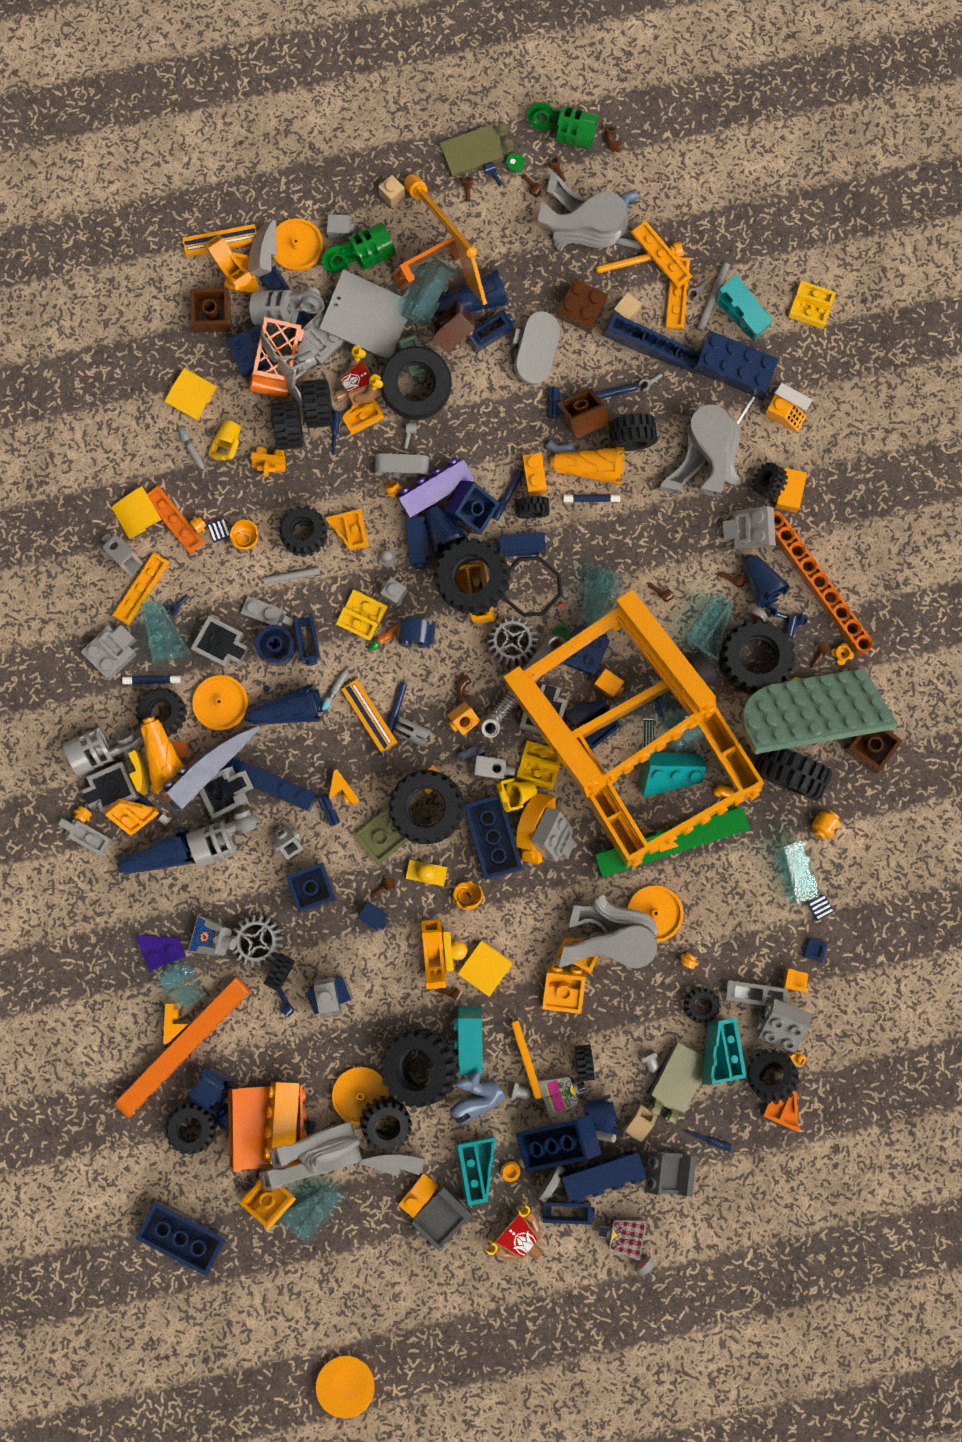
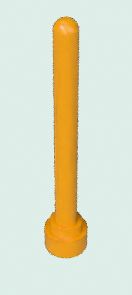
M680 241L669 246V249L676 257L684 256ZM643 254L599 265L596 267V272L603 273L652 259L648 254Z

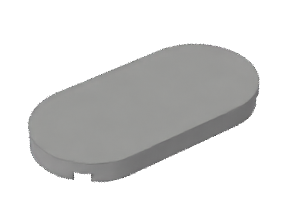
M540 311L532 314L525 321L514 360V368L520 380L530 385L544 381L551 371L560 337V326L556 318L550 313Z

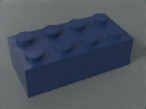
M709 330L703 337L692 371L761 398L768 390L778 358Z
M499 795L464 804L485 881L522 871L523 868L507 812L504 810Z
M591 1114L531 1127L515 1133L526 1172L589 1160L602 1154Z
M636 1149L561 1174L569 1201H574V1203L586 1200L585 1196L591 1194L593 1197L605 1193L604 1190L612 1188V1190L623 1188V1184L631 1182V1184L643 1181L642 1177L646 1176Z
M158 1199L151 1207L135 1239L207 1276L211 1272L228 1235Z

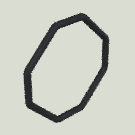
M539 556L520 557L508 571L511 573L520 561L539 560L557 576L558 594L542 612L524 613L505 597L504 601L524 617L545 615L562 595L560 573Z

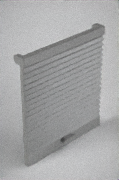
M343 269L319 330L336 336L354 346H360L362 349L367 350V352L388 360L394 354L414 300L411 298L408 300Z

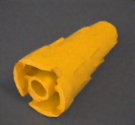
M624 447L585 450L581 452H559L555 454V457H551V468H554L555 472L561 474L576 475L581 478L613 483V485H622V480H618V478H621V474L623 475L624 454L619 452H623Z
M154 716L143 719L140 730L145 745L152 783L151 788L154 794H159L158 789H163V784L167 780L173 779L177 775L176 771L183 765L169 741L162 723L158 719H154Z

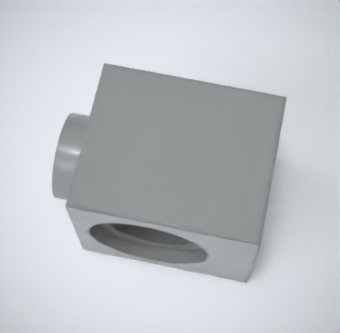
M328 215V239L348 240V237L354 234L355 225L354 222H351L350 215Z

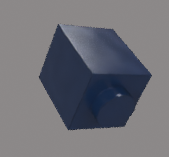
M369 901L358 916L360 920L376 931H379L380 928L384 930L389 922L387 919L389 915Z

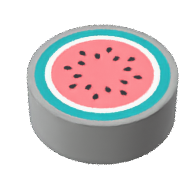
M751 607L748 612V616L753 620L762 619V622H765L768 617L763 610L757 607Z
M650 1256L646 1257L636 1267L635 1271L640 1276H644L653 1269L655 1262Z

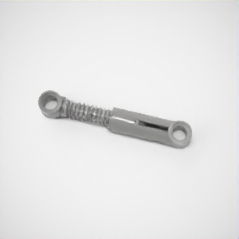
M547 635L543 640L542 646L522 670L525 671L566 643L565 640L556 635ZM556 640L557 647L552 650L551 644ZM510 692L505 694L503 700H500L501 703L498 702L497 708H494L489 715L487 714V716L480 718L481 722L477 724L479 733L488 738L498 735L503 721L502 718L505 719L506 713H509V710L511 711L515 702L517 703ZM487 723L492 724V728L489 731H485Z

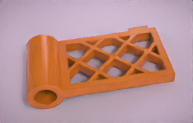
M264 317L261 330L264 329V335L266 333L267 339L275 347V352L277 351L282 356L279 349L289 344L292 349L290 355H295L298 340L302 341L304 329H301V325ZM267 322L275 323L279 330L269 336L266 331ZM288 327L296 328L295 336L288 340L283 330ZM281 332L286 342L276 347L271 338ZM260 333L249 382V391L286 399L287 396H290L284 375L277 373L275 368L279 366L278 363L272 365L268 355L264 353ZM266 358L271 367L265 371L257 370L259 362ZM294 358L289 360L290 367H293Z

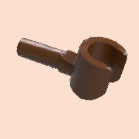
M555 156L557 163H552L549 159L550 168L556 171L563 182L567 181L560 168V158Z
M524 174L522 178L531 187L529 193L537 198L541 194L540 185L532 182Z
M463 175L462 184L466 190V202H470L473 176L471 175V180L466 181Z
M722 572L718 575L729 580L738 588L742 587L746 582V578L741 574H738L736 578Z
M651 582L648 586L657 592L664 602H669L673 599V593L670 589L663 592Z
M826 642L817 647L820 653L812 662V667L815 668L820 659L829 652L830 647Z
M384 879V886L371 893L370 896L374 898L378 894L394 888V879Z
M456 987L452 992L443 988L435 989L436 992L446 994L455 1000H460L464 992Z

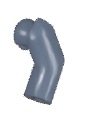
M636 190L621 196L626 205L627 212L629 210L627 207L629 202L638 199Z
M551 440L546 448L552 453L558 454L559 452H574L575 445L568 442L559 446Z
M473 746L458 753V758L461 762H464L475 756L487 757L488 753L485 749Z

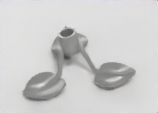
M264 329L261 330L262 344L266 354L273 362L278 360L279 368L284 375L290 395L303 408L302 396L295 385V381L308 368L317 364L313 353L309 350L301 355L297 353L295 355L278 356L269 340L265 337ZM296 358V360H294L295 366L290 367L283 361L285 359Z

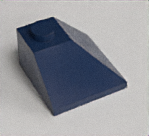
M605 700L579 703L565 716L576 730L611 709ZM616 720L584 739L592 750L620 728L621 725Z

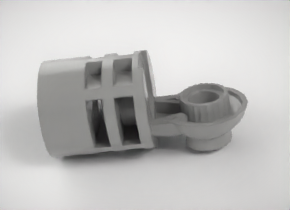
M307 287L301 293H294L292 290L254 291L249 303L250 317L255 326L260 324V327H262L264 317L296 323L298 311L312 314L320 313L324 310V301L320 296V291L313 287ZM267 322V326H266V327H277V326H276L275 323Z
M98 727L91 732L63 743V748L76 775L82 776L99 766L101 767L108 762L114 761V756L122 752L125 756H129L128 753L134 750L138 752L141 748L139 746L141 732L126 731L117 736L116 740L108 743L103 731Z
M249 809L233 815L234 821L225 823L222 820L187 833L188 845L198 868L234 856L236 849L230 833L238 830L239 834L253 830L257 828L256 823L260 822L261 819L251 814Z

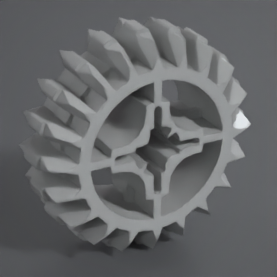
M510 616V621L503 617V624L497 620L498 628L491 626V630L495 633H488V637L493 639L487 640V644L492 645L488 648V651L495 650L492 658L499 656L497 659L498 663L504 659V666L508 665V661H511L512 667H515V661H518L519 666H522L521 659L528 663L529 658L527 655L533 657L534 653L531 650L535 651L538 648L536 645H533L538 643V639L532 638L537 635V632H530L534 626L526 627L528 620H525L523 624L520 623V616L517 618V621H514V616ZM517 627L522 631L512 633L506 628ZM502 632L506 641L499 648L497 637ZM527 635L529 644L526 650L523 651L519 642ZM509 637L512 638V639H515V638L517 639V638H518V640H516L517 646L514 645L513 643L508 644V642H509V639H508V638H509ZM512 649L519 655L510 656L503 652Z
M252 915V922H250L248 917L244 918L246 924L244 925L242 922H239L238 925L241 929H233L238 935H231V938L237 941V949L232 951V953H240L237 957L238 961L245 958L243 965H247L251 961V968H254L255 962H257L258 968H262V961H264L266 966L270 965L268 958L275 961L276 958L273 954L279 955L281 953L276 948H283V944H278V940L284 939L283 936L277 937L281 929L274 930L277 926L276 922L269 925L271 918H267L263 922L264 916L260 915L259 921H257L256 915ZM262 925L261 929L254 935L245 932L252 926ZM267 929L272 936V946L264 940ZM257 936H260L259 941L265 946L257 945V947H254L255 942L249 937L257 938ZM242 937L249 942L247 954L242 948ZM259 948L269 951L263 957H252Z

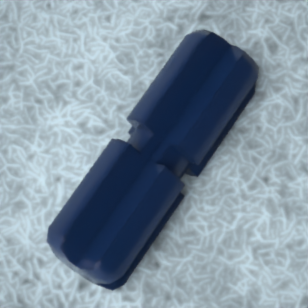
M550 387L548 417L558 419L559 409L557 403L560 402V389L558 387Z
M327 794L318 797V802L322 810L326 812L324 815L331 827L338 825L340 820L335 809H332L333 805Z

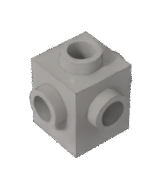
M288 825L278 829L271 835L274 840L273 847L278 854L282 852L287 860L303 850L298 841L301 837L295 829L291 831Z

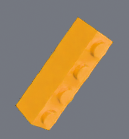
M271 1082V1086L268 1088L270 1106L267 1107L266 1116L269 1118V1125L265 1129L267 1147L264 1148V1159H266V1163L272 1164L268 1149L296 1142L299 1083ZM294 1161L288 1163L287 1165H294Z

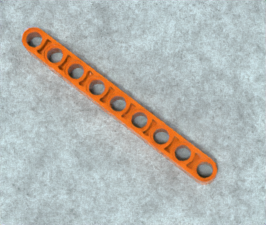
M774 511V518L779 522V525H775L776 543L853 651L859 655L866 654L873 646L871 637L783 514ZM781 534H787L790 540H783ZM792 549H798L800 556H795L792 553ZM803 564L810 565L811 571H805ZM814 580H820L822 587H817L814 584ZM825 595H831L833 602H827ZM836 610H841L844 613V618L838 617ZM848 625H851L855 628L854 634L848 632ZM858 642H865L866 649H861Z
M236 977L114 1105L127 1118H130L133 1112L144 1104L147 1098L161 1086V1083L171 1076L175 1071L174 1069L180 1066L192 1051L194 1052L202 1040L208 1037L216 1029V1026L222 1023L230 1014V1011L236 1008L252 990L240 978Z

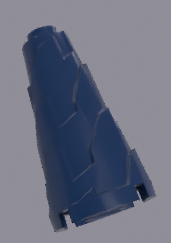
M492 269L490 272L480 276L487 304L483 305L467 284L437 300L438 304H435L437 314H443L457 300L469 312L508 305V298L502 280L499 277L498 269Z
M315 683L308 684L250 707L249 711H246L248 722L257 725L322 721L324 716H319V713L323 712L321 696L318 689L313 690L317 685Z
M183 826L176 827L170 832L153 839L148 844L120 857L119 862H117L119 872L128 875L136 872L160 870L194 863L195 861L193 857L191 858V851L186 837L188 831L182 832L185 828Z

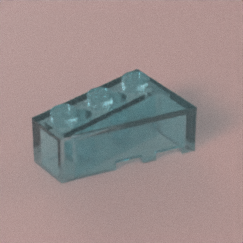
M442 261L419 265L415 271V280L409 287V294L403 304L401 316L416 325L429 324L440 304L437 301L441 293L447 291L449 287L446 284L451 275L455 277L457 271Z
M587 562L582 623L584 626L589 627L611 612L624 581L622 575Z
M719 593L711 595L681 642L695 652L701 651L711 663L718 662L733 603Z
M155 601L141 604L152 664L190 657L191 652L185 645L162 602Z
M678 711L660 724L665 732H667L689 716L686 717L684 713L681 714ZM697 725L693 729L688 728L682 732L683 735L677 740L673 741L672 739L670 745L675 752L684 753L701 742L706 735L700 726Z
M806 840L777 848L778 852L776 853L778 863L783 865V880L785 883L788 882L790 890H787L790 901H794V904L820 897L814 873L812 874L809 864L811 863L810 856L807 857L804 848L807 845Z
M177 963L157 975L166 993L174 1000L179 998L177 1000L180 1005L183 1004L185 1009L206 997L195 979L197 974L192 965Z
M331 1182L285 1211L278 1221L307 1245L347 1195Z

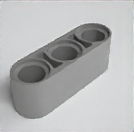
M376 454L374 474L377 476L386 474V476L399 477V475H405V477L423 476L426 478L429 476V457L408 454Z

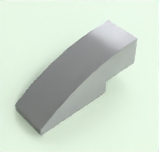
M271 220L261 225L251 246L248 272L258 277L271 272V258L277 256L276 220Z
M728 980L726 1000L771 1006L774 999L787 1003L788 989Z
M385 1153L362 1158L360 1164L395 1176L399 1175L400 1169L420 1175L425 1158L412 1154Z

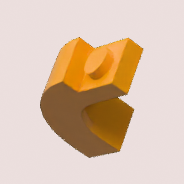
M218 234L203 244L217 267L235 290L246 286L251 281L252 276L239 263L222 236Z
M538 793L529 801L521 815L517 829L516 847L521 848L522 861L537 865L543 861L542 855L533 845L531 839L547 807L556 810L554 796Z
M441 919L421 921L426 989L446 988Z

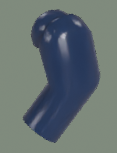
M797 613L787 620L784 634L787 632L790 637H793L795 628L802 624L805 625L808 617L802 613Z

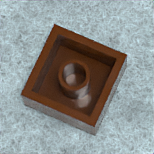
M574 279L558 310L557 318L591 334L607 303L608 294Z
M228 288L190 289L191 326L194 333L232 331L231 296Z
M458 300L431 324L432 338L447 353L451 350H456L460 346L461 341L465 337L469 338L475 331L473 315Z
M591 388L557 403L562 422L575 439L609 424L605 405Z
M889 730L859 735L853 738L845 752L876 774L883 769L903 740Z

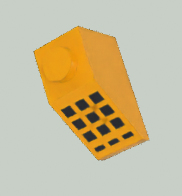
M775 394L764 415L796 432L799 431L806 417L795 404Z

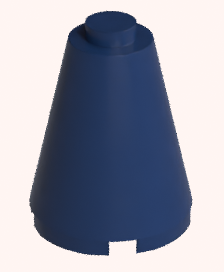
M433 505L427 508L424 516L435 558L441 557L442 559L444 556L442 552L445 549L449 551L452 548L451 544L454 542L460 544L462 539H467L468 541L469 539L457 524L443 512L444 510L440 506Z
M750 554L743 559L742 568L758 608H765L779 600L777 597L780 594L785 596L788 593L790 585L758 555L753 556V554Z

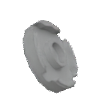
M555 1166L552 1168L539 1191V1200L546 1202L551 1197L560 1182L559 1173H564V1167Z

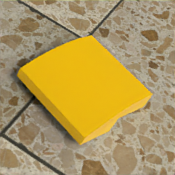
M801 280L788 318L824 329L836 292Z
M184 368L172 386L165 402L198 420L206 404L210 402L217 386Z
M142 486L111 507L129 539L146 531V528L161 520Z
M353 589L336 625L371 641L388 605Z
M527 740L516 780L522 782L530 781L536 786L553 790L561 762L549 746Z
M134 750L128 753L136 771L129 775L137 792L146 795L148 794L149 783L147 767L142 754Z
M481 940L458 975L490 997L514 962Z

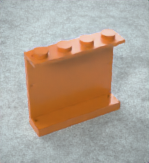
M450 237L399 265L392 274L401 291L404 290L415 280L410 268L447 248L450 249L454 259L458 260L459 254L455 239Z
M299 1085L296 1142L306 1136V1130L303 1129V1121H306V1111L303 1109L306 1093L301 1085ZM269 1086L228 1089L229 1170L233 1172L241 1171L242 1169L273 1167L272 1164L266 1163V1159H264V1148L267 1147L265 1129L269 1125V1118L266 1116L267 1107L270 1106V1098H268ZM298 1158L294 1160V1165L301 1163Z

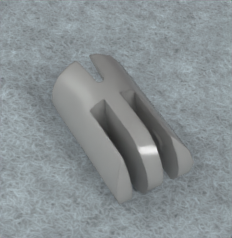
M399 716L398 721L401 723L396 724L395 728L398 730H394L393 734L424 747L428 740L426 738L430 736L431 731Z

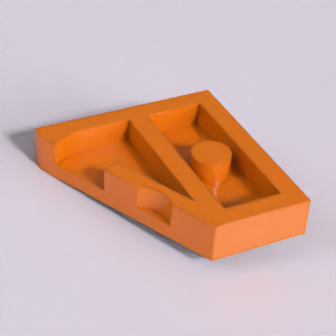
M793 1091L794 1096L792 1098L786 1097L787 1101L784 1103L782 1100H779V1104H774L773 1101L767 1103L762 1115L763 1117L799 1132L797 1092Z

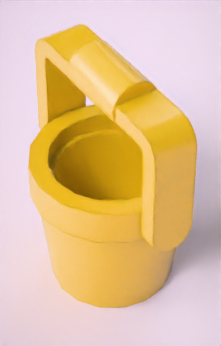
M224 420L214 437L208 455L215 460L233 459L239 444L238 439L241 426L233 421ZM218 446L228 449V453H216Z
M515 778L497 783L499 797L506 812L524 808L523 804L529 802L537 795L536 786L530 781L518 782L515 781Z

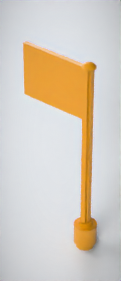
M408 175L404 180L405 189L414 199H421L455 239L467 286L483 305L487 304L475 260L477 249L472 247L429 197L427 185L418 175Z

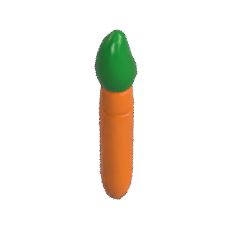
M398 624L374 640L368 647V650L378 649L381 644L397 634Z

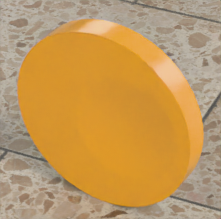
M289 219L276 227L277 256L273 257V259L279 266L289 271L300 272L310 269L320 260L324 248L323 238L319 229L313 223L304 219Z
M217 675L204 680L197 687L192 701L193 711L197 719L205 727L216 731H225L237 726L246 716L249 705L244 687L234 678L224 675Z
M656 885L647 886L637 891L629 901L628 909L645 912L656 921L658 934L656 935L657 942L671 938L680 929L683 921V907L677 895L670 889Z
M355 1067L344 1072L335 1082L332 1091V1102L337 1114L346 1122L351 1121L354 1125H361V1112L363 1109H367L366 1104L368 1102L372 1104V1099L380 1100V1096H385L388 1099L389 1089L388 1085L384 1086L383 1084L384 1078L375 1070L367 1067Z
M340 1356L329 1361L321 1369L316 1381V1395L322 1408L330 1415L342 1419L353 1418L364 1412L370 1405L375 1392V1381L371 1370L363 1361L352 1356Z

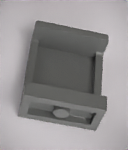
M649 1151L644 1192L655 1195L679 1194L692 1197L697 1156L684 1153Z
M443 1186L411 1221L413 1225L411 1229L418 1236L422 1234L427 1239L426 1244L432 1250L437 1249L440 1251L466 1221L468 1222L473 1213Z

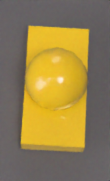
M409 860L406 879L444 887L448 867Z
M450 931L443 932L446 971H454L453 959L462 960L466 957L468 949L465 943L461 941L451 943Z

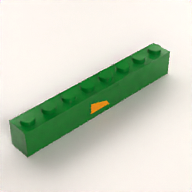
M731 806L728 807V811L719 816L716 813L710 817L711 820L706 824L701 825L699 823L694 826L692 832L686 835L681 833L676 836L678 839L667 845V843L660 845V849L652 854L646 853L642 863L638 866L749 830L750 827L743 807ZM679 824L671 826V829L678 826ZM661 829L652 832L653 836L646 838L645 835L643 836L648 843L665 832ZM608 847L597 850L598 854L594 855L601 878L632 868V866L626 868L615 848L609 850Z

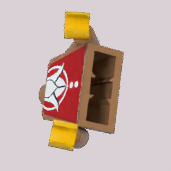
M355 345L352 348V355L355 358H352L349 368L339 378L343 388L337 390L334 394L339 402L349 397L353 405L370 403L373 398L382 395L379 388L383 386V383L380 381L381 377L376 374L371 375L363 360H360V358H365V350Z
M525 1201L522 1202L524 1204L523 1209L516 1207L518 1213L495 1238L494 1242L490 1239L488 1240L491 1244L490 1248L486 1249L483 1247L489 1255H496L509 1260H517L518 1258L522 1260L527 1254L536 1261L541 1257L544 1251L536 1245L540 1240L539 1233L541 1229L537 1216L530 1210Z

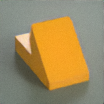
M336 769L333 772L329 799L331 800L343 791L342 797L347 804L357 805L360 803L359 799Z
M165 1004L163 1044L171 1043L190 1025L175 1023V1020L179 1018V1008H176V1004Z
M423 1173L398 1206L414 1218L423 1205L428 1202L438 1188V1185Z

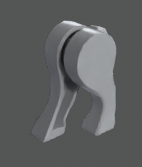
M551 171L547 188L548 196L557 200L566 209L568 214H557L547 204L541 202L537 222L539 227L550 229L554 232L553 239L556 249L562 251L564 246L571 243L594 248H606L616 244L618 239L625 234L628 227V214L623 199L613 192H601L590 198L578 196L566 186L558 175Z
M705 405L693 414L687 429L686 458L682 465L663 481L659 491L679 495L684 485L698 474L707 461L710 465L711 474L700 486L699 494L719 497L725 482L731 485L739 482L740 478L735 472L734 464L740 440V431L737 422L722 407Z
M603 894L596 896L591 905L574 904L569 927L592 922L601 927L604 934L591 936L577 943L564 944L559 967L570 965L591 956L612 958L630 968L647 966L654 959L657 953L656 935L658 934L656 921L645 912L612 905Z
M351 1121L316 1131L295 1143L268 1149L273 1169L259 1173L264 1191L275 1190L287 1183L324 1174L361 1161L362 1157L358 1147L360 1141L355 1136ZM297 1158L301 1161V1163L290 1167L276 1169L277 1167L287 1165Z

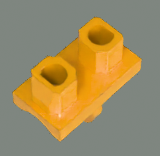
M257 447L256 451L251 453L252 468H257V471H264V477H269L270 472H285L286 460L284 450L276 449L274 454L270 455L267 454L265 447Z

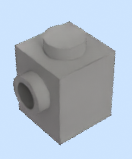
M391 577L388 582L384 581L380 588L381 598L396 607L399 606L408 592L406 586Z

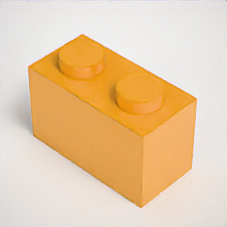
M542 453L523 455L522 462L527 496L546 495L547 486Z
M784 468L788 479L785 481L788 483L783 486L785 490L780 491L781 495H776L777 498H773V502H776L775 508L797 513L800 509L807 473Z

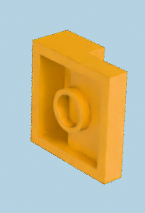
M558 964L547 967L542 1009L581 1014L586 971H582V968L571 967V970L563 969Z
M259 1178L253 1189L243 1196L239 1204L269 1230L296 1199L282 1186L275 1190L264 1191L261 1178Z

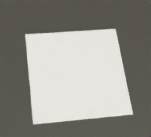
M783 383L775 392V394L804 410H807L812 402V399Z

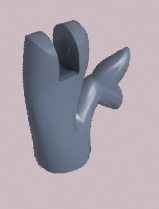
M480 1071L472 1073L468 1079H462L455 1084L463 1090L481 1095L480 1097L460 1100L451 1107L450 1112L459 1125H464L473 1118L490 1111L506 1098L494 1079L485 1083H479Z

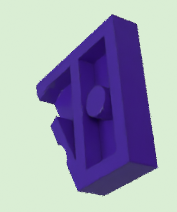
M136 936L149 971L186 957L180 938Z

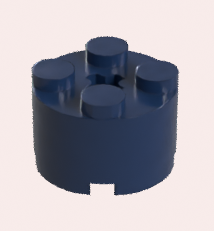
M398 618L396 641L399 642L400 646L404 647L418 644L419 648L430 649V645H434L436 622L432 621V624H429L425 619L406 618L403 621L402 618Z
M267 626L258 633L255 640V648L258 655L268 665L283 666L288 664L295 655V640L291 633L283 626ZM276 642H278L279 647L273 649L272 645H275Z
M211 1067L210 1069H203L199 1076L201 1080L197 1087L194 1086L191 1089L189 1097L192 1098L191 1101L214 1114L216 1112L214 1107L216 1105L221 1106L228 1094V1089L231 1088L228 1084L229 1082L233 1083V1079Z
M611 1095L588 1099L587 1104L583 1105L585 1115L591 1114L595 1131L615 1135L620 1134V1129L615 1128L616 1124L619 1123L614 1104L608 1101Z

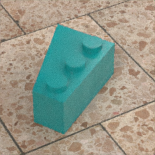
M737 275L733 276L720 288L715 302L755 341L770 327L772 323L770 314L761 307Z
M653 752L650 754V758L642 763L638 786L642 796L646 797L703 782L706 765L701 754Z
M458 1006V1019H454V1031H458V1038H455V1050H459V1061H456L457 1066H460L459 1075H471L477 1071H480L481 1075H483L482 1006Z
M736 1018L709 1022L701 1085L747 1078Z
M494 1136L454 1144L464 1204L468 1206L488 1202L491 1169L494 1159L493 1154L496 1144V1137Z

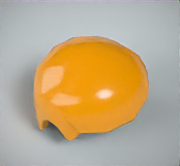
M242 519L235 522L230 530L232 545L238 550L247 551L253 548L258 541L257 526L250 520ZM244 535H247L249 537V541L244 537Z
M472 881L459 883L454 888L452 897L458 908L466 911L473 910L480 905L483 891L480 885H476Z

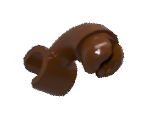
M607 124L605 128L606 144L611 151L620 152L622 143L616 142L612 137L615 135L617 127L615 125L614 130L609 131V124Z
M467 675L462 678L460 677L456 684V691L461 704L463 703V697H468L471 702L470 695L464 693L467 685L471 684V680Z

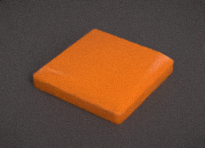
M185 740L171 743L179 759L189 757Z

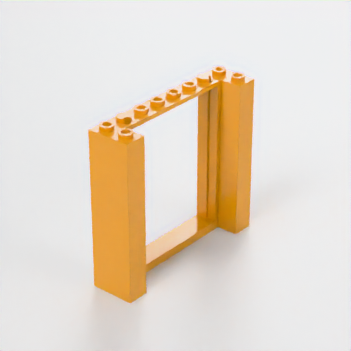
M633 589L616 600V609L531 667L523 671L518 666L503 677L509 692L587 798L600 793L602 787L616 782L618 776L632 771L634 765L648 760L650 754L655 751H661L666 747V743L672 739L673 741L677 740L683 735L682 732L688 728L693 729L699 724L701 719L704 717L709 718L716 710V696ZM619 624L689 714V717L603 775L534 681Z
M663 681L572 731L603 775H605L604 770L584 738L669 691V688ZM717 707L712 716L709 718L704 717L699 721L697 728L736 788V793L647 843L612 784L602 787L601 792L593 797L589 796L587 798L581 791L626 868L638 866L642 863L646 853L652 854L660 849V845L667 843V845L678 839L676 836L681 833L686 835L692 832L694 826L699 823L701 825L706 824L711 820L710 817L716 813L719 816L728 811L727 807L734 804L737 806L748 798L751 801L760 795L759 793L762 791L764 781Z

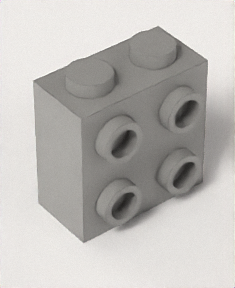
M774 999L772 1005L766 1007L765 1018L759 1020L757 1026L759 1030L758 1038L795 1053L810 1027L812 1013Z

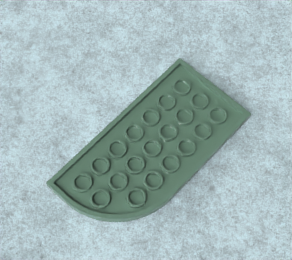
M864 668L765 686L750 697L742 716L743 732L754 754L893 730L898 725Z

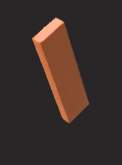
M159 485L147 493L160 518L189 554H192L205 543Z

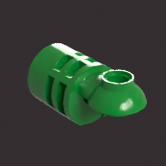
M538 102L529 108L527 118L529 123L538 130H557L554 141L590 150L599 115L567 106L557 109L546 102Z
M381 222L348 237L347 243L329 246L323 254L322 264L326 271L339 273L343 269L345 270L350 263L357 261L360 269L363 271L396 256V251L387 229Z

